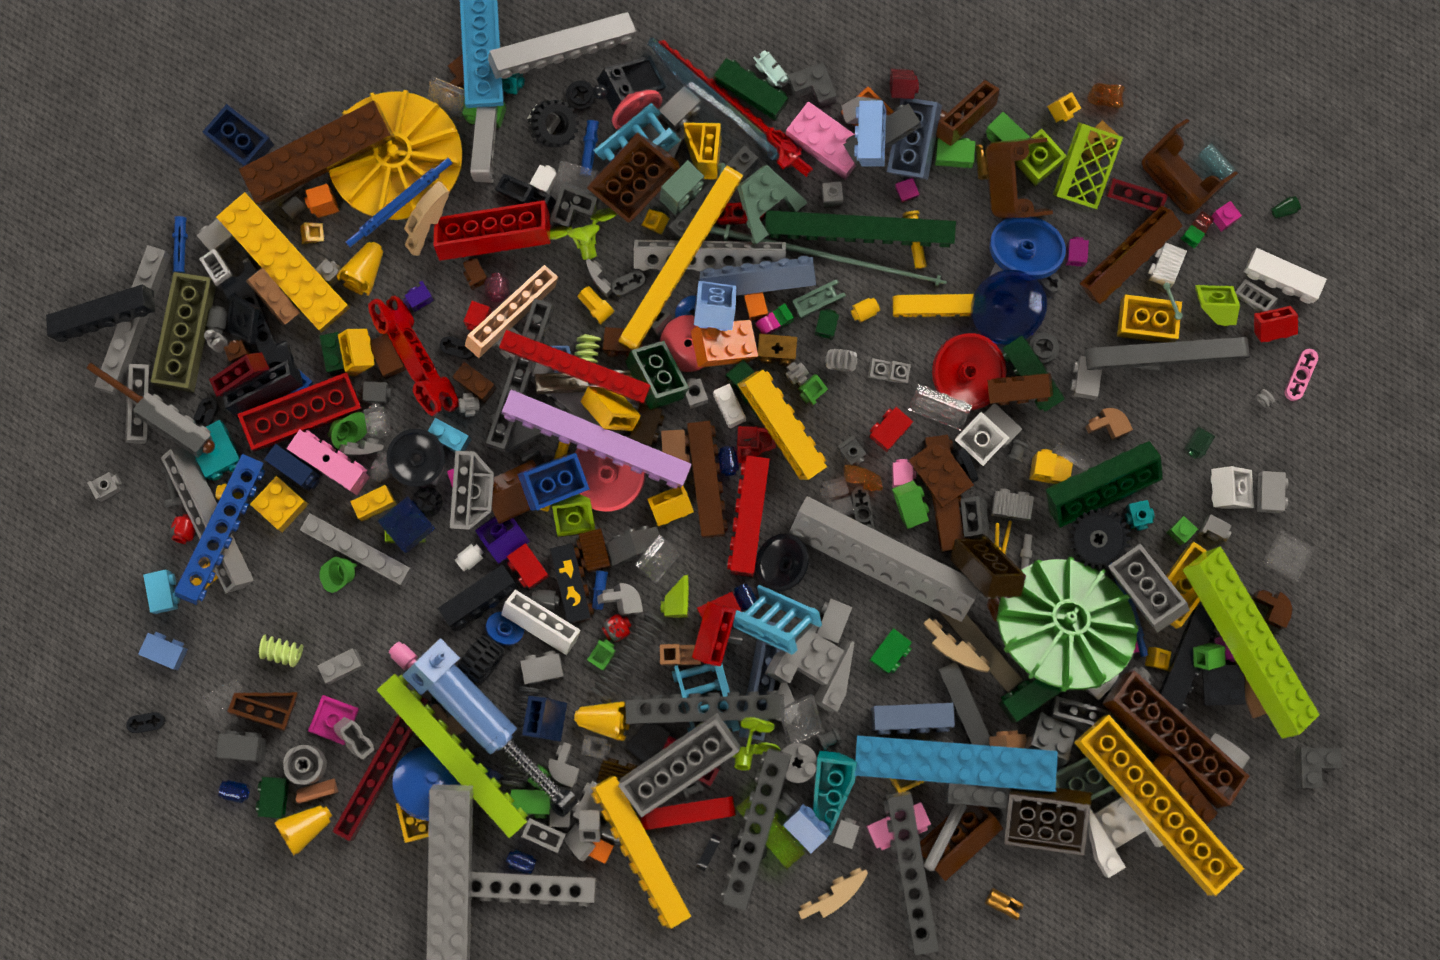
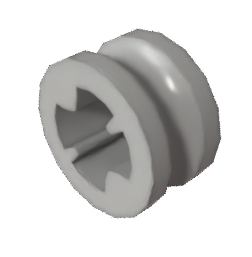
M1262 389L1260 391L1261 394H1257L1255 398L1263 407L1268 408L1270 406L1269 403H1273L1275 399L1270 392Z

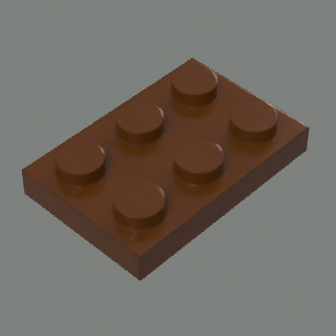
M940 438L908 460L941 508L974 486Z

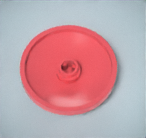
M577 449L575 451L589 486V490L579 494L591 500L592 509L603 512L617 511L630 505L639 496L644 486L646 473L642 472L639 474L630 470L631 467L625 464L623 467L613 463V459L608 457L605 459L599 458L591 450L585 452Z

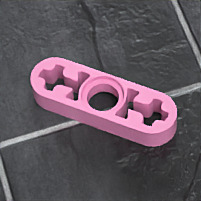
M1306 349L1299 355L1285 389V396L1290 401H1297L1304 395L1318 361V354L1315 350ZM1310 354V358L1313 360L1309 361L1307 366H1300V364L1304 365L1307 360L1304 356ZM1298 370L1306 373L1305 380L1297 378L1296 373ZM1296 384H1303V386L1299 385L1296 392L1299 394L1292 396L1290 389L1295 388Z

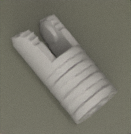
M207 330L205 332L204 338L207 340L208 346L215 352H224L223 347L228 346L227 339L214 330Z

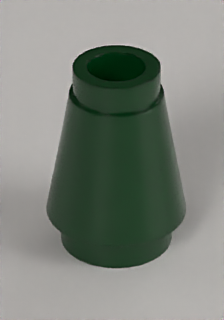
M1289 196L1274 206V208H1271V212L1274 218L1277 219L1298 213L1301 210V205L1296 196Z

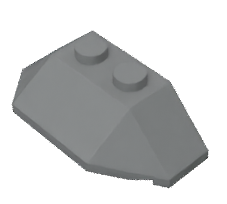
M455 451L450 529L470 530L492 512L494 473L476 452Z

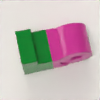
M783 304L775 311L769 313V315L758 320L755 324L761 334H771L792 323L794 317L787 305Z

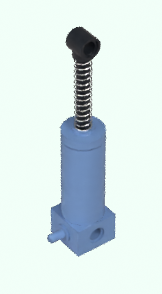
M440 638L402 676L420 695L428 691L490 755L497 749H503L509 755L508 757H511L512 761L514 760L520 766L519 768H522L523 772L525 771L531 777L530 779H533L534 783L536 782L541 790L549 796L550 807L554 813L560 817H565L577 804L576 796L568 789H558L557 785H554V782H551L550 778H547L546 774H543L539 767L532 762V759H529L524 754L525 752H522L521 748H518L517 744L515 745L514 741H511L512 734L517 727L454 664L460 658Z

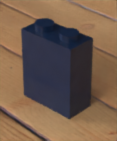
M277 444L274 445L264 459L308 491L315 489L319 484L320 475Z
M529 696L522 735L561 742L567 703Z

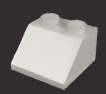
M980 412L959 433L955 441L984 466L1010 437L985 414Z
M1233 466L1211 469L1212 475L1210 480L1213 491V507L1221 509L1254 508L1252 470Z

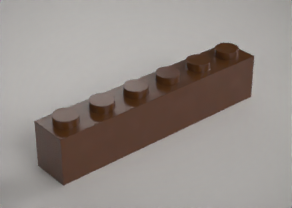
M1164 206L1159 207L1079 283L1091 300L1098 304L1106 301L1117 288L1121 287L1127 278L1133 275L1143 263L1147 262L1158 249L1163 247L1165 242L1178 232L1182 224L1173 211Z
M710 420L687 423L701 537L704 539L725 536L724 531H728L727 519L723 520L722 512H725L724 500L720 501L719 494L723 493L722 481L718 482L717 474H721L720 465L715 463V456L718 455L717 444H713L712 437H716L715 427L710 425Z
M948 435L926 437L924 439L925 448L940 438L950 452L953 451L952 439L949 440ZM932 495L940 552H952L955 539H967L963 534V519L959 509L961 507V496H958L941 508Z

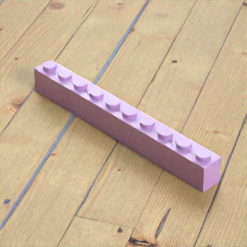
M510 390L501 413L509 421L515 422V420L523 422L522 426L533 429L535 427L540 429V433L549 437L551 435L559 437L558 440L565 444L574 443L577 445L576 448L587 452L591 450L599 458L605 459L608 457L613 459V463L623 467L625 464L630 466L631 471L639 474L642 472L647 473L650 479L655 481L664 480L667 482L666 485L675 489L683 486L691 464L608 429H603L601 426L513 390Z

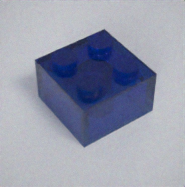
M408 496L378 520V523L405 553L409 552L436 529Z

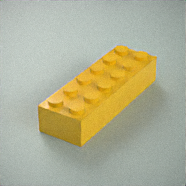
M764 370L756 371L737 385L800 480H809L827 467L825 464L826 459L821 452L818 453L814 446L816 444L810 436L807 437L803 431L805 427L800 420H796L793 414L795 412L790 404L786 405L782 399L784 395L778 387L775 388L773 385V378L770 373Z

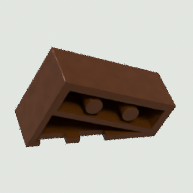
M1051 373L987 380L989 402L998 403V405H1008L1010 401H1017L1018 404L1029 403V399H1037V402L1048 401V397L1053 396Z
M298 692L234 693L227 712L230 715L286 732Z

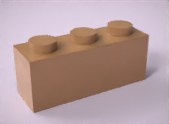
M263 268L246 280L248 285L282 325L287 324L300 313Z

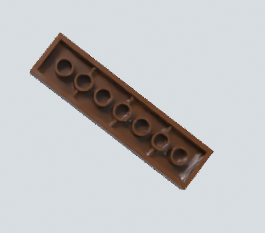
M373 100L240 168L239 171L254 202L264 205L329 172L331 169L341 166L394 139L395 136L379 104Z
M1135 670L1123 674L1102 704L1159 756L1164 754L1175 759L1205 798L1217 809L1230 806L1249 778V775Z

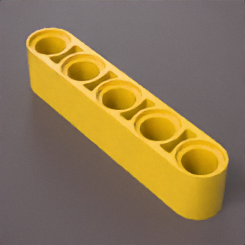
M983 294L897 295L892 297L894 317H899V315H903V317H917V315H922V317H936V315H941V317H955V315L974 316V314H978V316L986 315L985 295Z

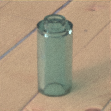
M1213 143L1208 145L1198 155L1221 181L1233 172H1237Z

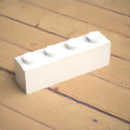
M1258 248L1252 252L1244 270V273L1248 274L1247 276L1250 279H1260L1268 287L1280 288L1284 294L1298 296L1302 302L1308 304L1318 300L1327 280Z
M514 590L506 600L501 613L502 616L565 655L574 646L581 631L517 590Z

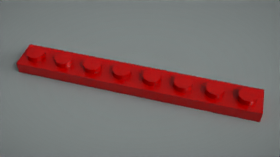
M509 330L505 331L499 346L501 350L644 404L651 387L650 384Z

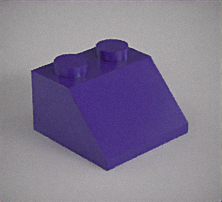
M494 516L475 530L498 564L508 559L507 556L523 544L530 542L514 518L499 524Z

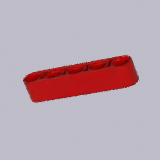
M733 796L659 807L643 817L639 813L638 816L644 830L732 817L736 816Z

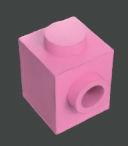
M898 459L896 462H893L892 488L916 479V471L907 459Z

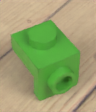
M814 374L798 388L801 392L799 396L806 404L809 402L815 405L817 403L815 400L826 392L828 388L819 376Z
M606 639L604 642L601 640L597 642V646L587 659L602 671L605 670L616 653V650L613 649L615 645Z

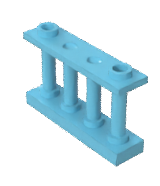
M650 103L606 141L602 142L594 152L603 161L607 158L610 162L615 157L613 153L621 146L623 148L628 143L627 141L636 135L637 132L647 138L642 129L650 122L659 134L652 142L666 152L681 140L670 128L667 130L663 128L656 118L661 112Z
M758 585L757 590L760 598L746 612L736 610L733 627L793 655L797 651L795 638L810 623L817 627L822 626L820 613L815 608L808 607L772 589ZM765 603L772 606L760 619L752 617ZM779 610L787 613L775 626L767 624ZM794 617L802 619L790 633L782 631Z
M704 664L679 671L678 665L674 666L675 671H672L675 683H679L683 698H688L689 694H702L716 689L717 691L721 690L723 697H726L727 693L730 692L722 664L721 666ZM711 670L712 672L716 671L718 679H715V682L687 690L684 689L683 678ZM726 701L721 702L720 709L728 710ZM684 702L686 712H688L689 705L688 703ZM709 705L700 706L701 711L706 713ZM738 720L723 721L729 729L732 728L733 732L740 730ZM689 722L691 727L687 728L688 732L695 728L694 722Z

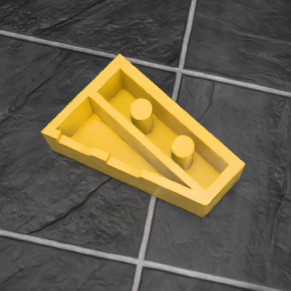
M683 123L684 139L693 165L704 175V179H718L721 123Z

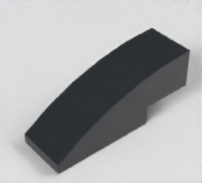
M503 174L495 188L497 192L519 204L545 200L549 214L556 204V200L551 195L506 174Z

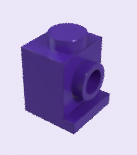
M423 281L419 282L421 286L418 288L416 286L409 289L405 295L406 298L403 299L407 308L410 309L412 307L414 312L434 301Z

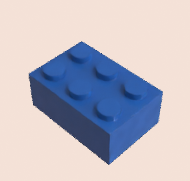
M576 453L562 456L517 474L530 510H539L589 490Z

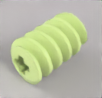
M587 334L581 335L577 338V342L580 344L575 346L578 351L574 353V356L597 363L593 356H598L599 353L595 352L594 349L600 348V346L595 344V342L601 341V338Z
M266 635L262 637L259 646L260 659L267 657L268 661L274 660L275 663L282 661L283 665L289 663L290 667L296 666L303 652V644L296 649L295 642L289 647L288 640L281 645L280 638L274 643V637L271 636L266 641Z

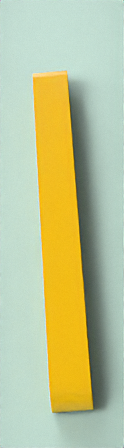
M728 165L724 168L618 342L632 350L640 346L744 175Z

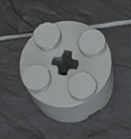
M793 743L781 751L792 755L786 780L793 783H802L809 780L816 772L817 757L809 746L802 743ZM796 757L798 760L803 761V763L800 764V769H798L796 766H792L794 758Z
M299 745L293 747L286 753L283 760L285 776L295 784H314L326 772V757L320 749L314 746ZM303 761L307 762L308 768H303Z

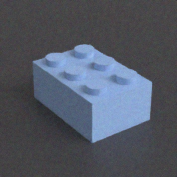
M883 100L859 101V107H856V118H858L859 126H855V137L858 141V145H855L854 149L855 157H857V161L860 162L861 166H885V105Z
M698 281L694 325L700 328H717L720 331L732 330L736 308V286Z

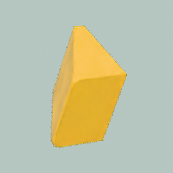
M649 209L641 226L662 235L669 218L662 212Z
M304 222L301 225L302 244L324 242L323 223Z
M1148 647L1145 666L1168 671L1171 652L1158 647Z

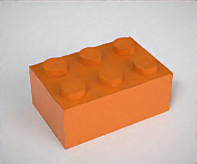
M751 320L734 321L732 330L720 331L717 328L711 327L700 328L698 326L691 330L698 368L739 364L742 360L748 363L758 357Z

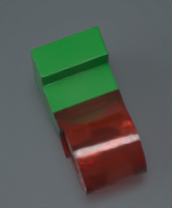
M1201 211L1181 240L1195 249L1208 231L1207 229L1214 221V218Z

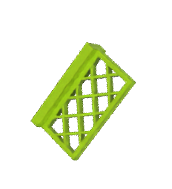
M1078 122L1053 195L1097 209L1123 137ZM1090 130L1097 132L1100 140L1090 144L1088 140ZM1110 137L1117 139L1115 146L1108 150L1104 140ZM1102 143L1105 152L1096 156L1092 147ZM1090 149L1093 158L1083 162L1082 152ZM1107 154L1109 163L1101 168L1097 159ZM1095 160L1099 170L1089 174L1085 165ZM1083 167L1087 176L1077 180L1075 172ZM1101 173L1103 180L1095 186L1091 177ZM1089 179L1092 188L1082 192L1079 183ZM1077 185L1080 194L1075 197L1067 196L1069 188ZM1093 190L1096 195L1094 204L1087 202L1084 196Z

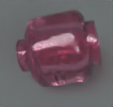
M501 273L491 274V277L485 280L486 297L490 298L492 302L505 301V298L510 295L509 279L503 277Z

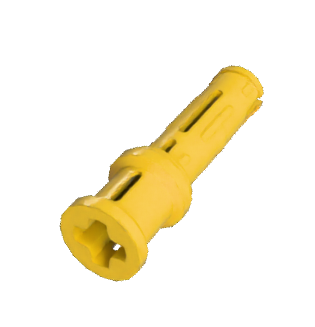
M908 211L903 213L902 216L903 218L918 219L919 211ZM913 242L911 249L915 269L927 267L923 246H920V242Z

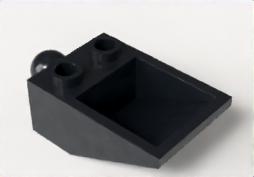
M647 56L604 68L597 78L599 85L594 88L593 94L600 100L606 98L612 111H615L627 95L643 90L659 92L665 89L666 85L652 58Z

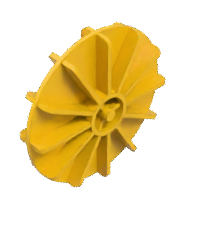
M408 90L403 92H385L376 95L373 92L370 93V97L359 101L347 111L344 110L342 116L374 100L379 104L395 138L341 166L331 169L329 175L337 192L352 208L373 217L431 168L434 169L446 158H449L452 164L440 173L434 182L388 220L407 219L424 194L437 182H442L449 192L454 187L462 166L460 136L451 118L436 102L409 93Z

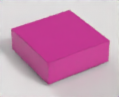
M913 178L895 184L901 203L919 197V192Z

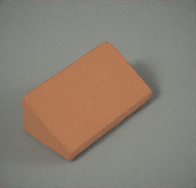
M335 779L298 789L296 802L302 804L338 793Z

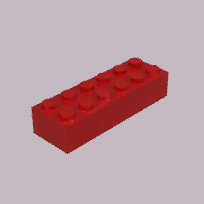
M545 200L441 216L438 224H434L433 246L440 261L551 244L550 214Z
M346 372L237 415L251 450L256 452L295 437L299 430L304 433L306 430L311 431L329 424L338 418H344L355 412H360L362 408L349 375Z
M746 456V461L742 460L741 475H744L743 480L739 479L738 494H741V499L737 498L735 512L738 513V518L734 517L733 531L736 532L735 537L731 536L730 550L733 551V556L729 555L727 569L731 570V575L754 577L769 458Z

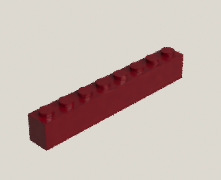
M424 697L420 699L424 705L431 704V701ZM399 715L396 717L332 831L348 841H354L414 734V731Z

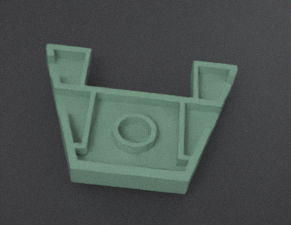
M768 165L762 166L737 186L742 208L746 211L748 219L746 221L747 227L750 228L752 234V244L759 243L769 235L759 217L784 198L791 212H797L807 204V201Z

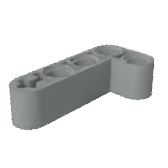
M497 106L477 107L471 160V176L474 182L493 183L494 181L492 174H494L493 155L498 115Z

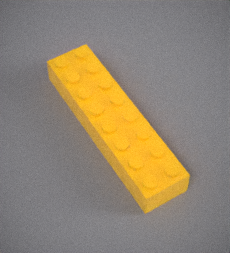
M245 192L216 216L321 333L349 309V306Z

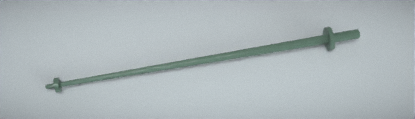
M727 224L726 229L713 226L709 232L724 236L723 241H728L729 237L751 242L752 237L750 234L730 230L731 224ZM764 238V239H762L760 242H779V241H775V240H771V239ZM786 243V250L932 281L935 282L937 287L939 283H947V281L940 280V275L932 278Z

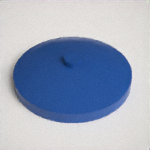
M1036 217L1007 218L995 227L989 243L991 256L1002 270L1015 277L1028 280L1043 279L1054 274L1061 267L1066 253L1064 239L1058 230L1048 222Z
M426 745L407 753L399 761L393 774V793L397 803L407 814L424 821H429V790L433 784L461 785Z

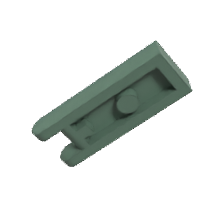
M838 279L792 300V304L800 319L846 297L845 293L837 295L833 288L839 284Z

